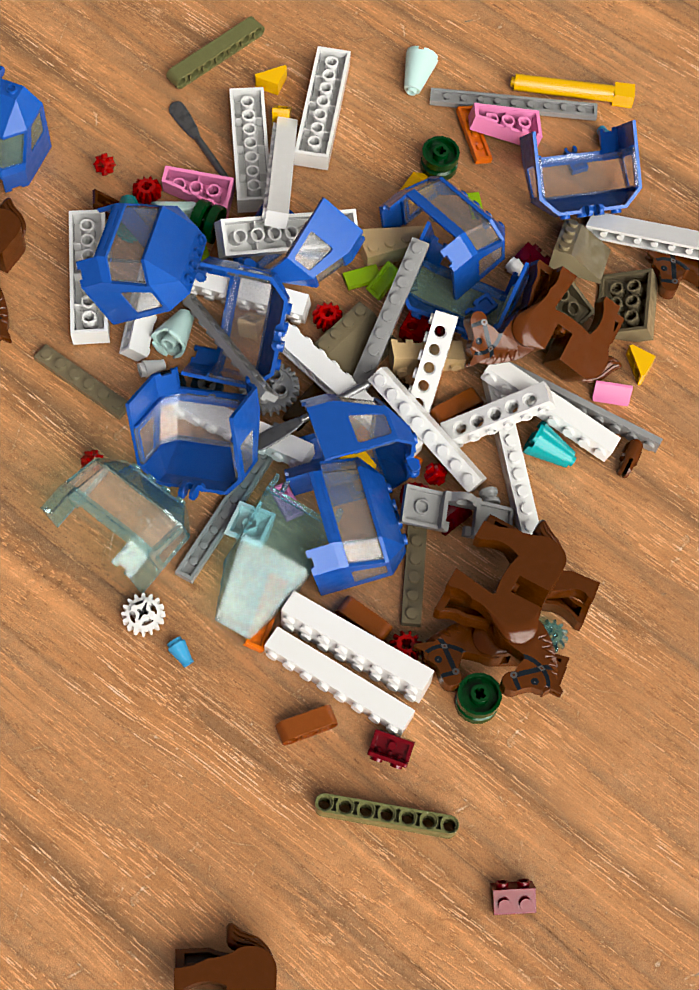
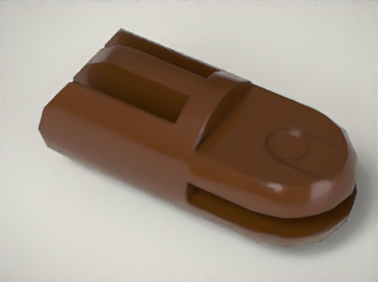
M633 439L625 444L616 471L618 476L623 472L622 478H627L633 467L637 465L643 449V444L640 440Z

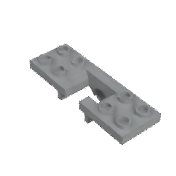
M411 484L404 485L399 523L446 533L449 529V522L446 521L448 505L474 510L472 527L464 526L462 537L474 539L482 523L488 519L490 514L513 525L514 508L482 501V498H478L469 492H452L447 490L442 492Z

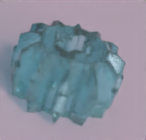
M547 619L543 625L549 636L553 635L551 641L555 653H557L559 649H564V643L568 641L566 636L568 630L562 629L563 623L557 625L556 619L552 623Z

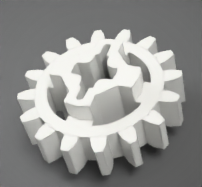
M142 593L140 598L135 594L134 600L127 599L129 605H123V610L125 611L121 612L122 618H125L122 620L123 624L127 625L128 631L134 629V635H137L139 632H141L142 637H145L146 632L153 635L152 630L159 631L158 624H164L163 617H166L165 611H162L164 610V605L159 604V598L153 600V594L146 597L145 593ZM152 606L156 609L157 614H155L154 611H151ZM130 615L135 618V623L130 619Z

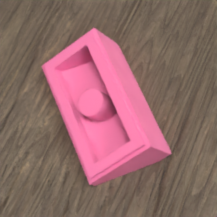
M597 380L593 388L592 401L628 406L633 386Z

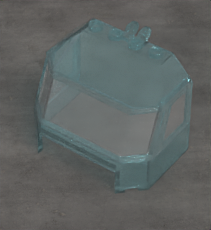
M94 457L92 461L60 485L43 504L41 510L58 528L74 508L78 509V507H81L98 522L124 540L127 544L111 562L116 567L120 564L125 569L124 574L142 594L190 538L186 502L179 496H172L170 494L171 490L163 484L160 486L156 483L157 480L149 473L147 475L142 473V468L134 462L130 464L127 460Z

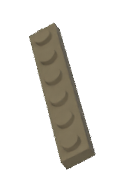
M47 344L34 356L35 361L120 420L127 413L125 406L127 400Z
M408 525L407 528L408 545H406L401 625L420 627L427 529Z

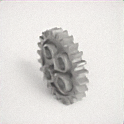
M284 363L281 364L280 370H276L274 376L268 379L270 387L279 398L275 403L269 400L263 401L259 398L262 416H265L266 412H269L270 417H272L273 412L280 415L279 410L281 409L286 412V406L291 407L292 402L297 401L296 396L300 395L299 379L296 377L295 371L291 372L290 367L285 369ZM239 388L240 394L247 395L245 388Z

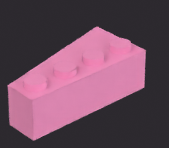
M474 103L468 116L470 130L520 145V137L536 131L537 147L543 137L538 110Z
M165 165L162 177L164 192L185 201L197 203L200 199L210 201L212 206L215 204L224 206L227 210L226 218L228 219L235 191L234 178Z

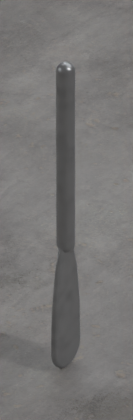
M180 101L173 102L169 107L170 115L186 134L196 141L218 174L229 177L201 138L198 127L185 105Z
M366 380L338 395V397L345 401L369 388L371 383ZM308 413L260 433L258 451L271 447L297 430L303 423L309 421Z

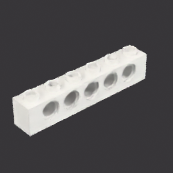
M439 310L431 313L429 324L432 325L430 331H426L423 339L426 345L424 350H420L418 360H420L419 368L415 367L412 378H415L413 386L410 385L408 389L415 398H420L423 401V407L428 413H430L459 318V316ZM437 326L445 328V334L442 337L437 336L435 333ZM432 344H437L440 348L439 353L436 355L430 352ZM426 362H431L434 365L433 372L429 373L425 370L424 365ZM421 380L428 382L429 387L427 390L420 389L419 382Z
M542 381L441 422L440 425L460 448L463 444L478 441L483 436L493 435L498 430L513 427L518 422L528 421L533 416L548 413L556 407L550 387ZM536 400L535 403L530 406V403Z

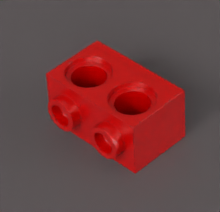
M409 312L400 327L399 338L403 341L411 339L413 343H421L426 331H430L431 325L427 323L428 320L422 317L420 320L416 319ZM437 326L435 333L437 336H441L442 326Z

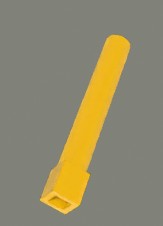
M515 73V77H511L510 83L513 91L612 102L611 106L632 108L635 98V84L615 82V85Z

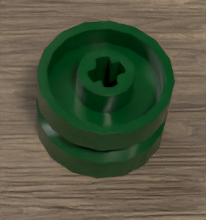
M435 136L428 139L422 148L420 161L422 173L428 177L442 176L446 180L451 179L456 174L460 156L458 145L452 139L444 136Z
M200 199L196 203L190 220L206 236L207 243L214 244L216 240L214 223L220 219H226L227 210L224 206L218 204L212 206V203L205 199Z
M473 673L466 676L460 682L455 696V708L458 714L465 721L472 724H483L490 721L496 715L502 700L499 683L492 676L485 673Z

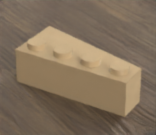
M425 226L362 229V236L365 237V241L359 252L365 267L374 264L379 267L385 265L387 261L393 263L403 260L412 237L419 239Z
M391 339L388 357L391 372L399 377L413 375L415 367L419 368L420 360H418L420 350H424L426 342L413 343L411 339H406L405 342H398L397 339ZM451 341L443 371H459L464 369L466 359L462 341ZM432 344L430 352L434 355L439 353V346ZM426 362L424 368L430 373L433 372L434 365L431 362Z

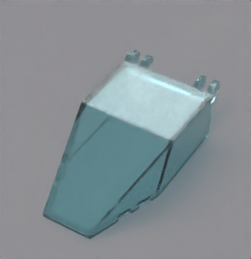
M277 473L257 498L223 562V574L220 582L221 587L215 620L249 640L281 611L293 591L298 593L311 575V567L314 564L312 557L307 558L305 551L326 545L328 542L321 515L284 494L290 481H284L280 491L274 488L280 477ZM339 509L334 512L336 523L341 515Z

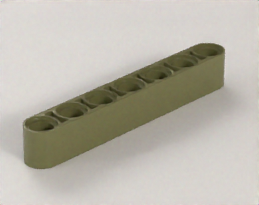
M248 17L170 68L166 74L167 79L178 89L184 88L261 37L265 30L264 26L254 17Z
M328 793L319 794L315 799V812L321 817L445 839L454 837L459 828L458 819L452 815ZM321 801H326L330 806L327 809H322L318 804ZM341 805H348L351 810L343 813L339 807ZM367 808L370 810L371 815L363 816L360 810ZM388 812L392 818L384 820L381 817V813ZM410 816L413 822L406 824L402 821V817ZM429 819L432 821L433 826L425 827L422 821ZM451 823L454 830H445L443 824Z

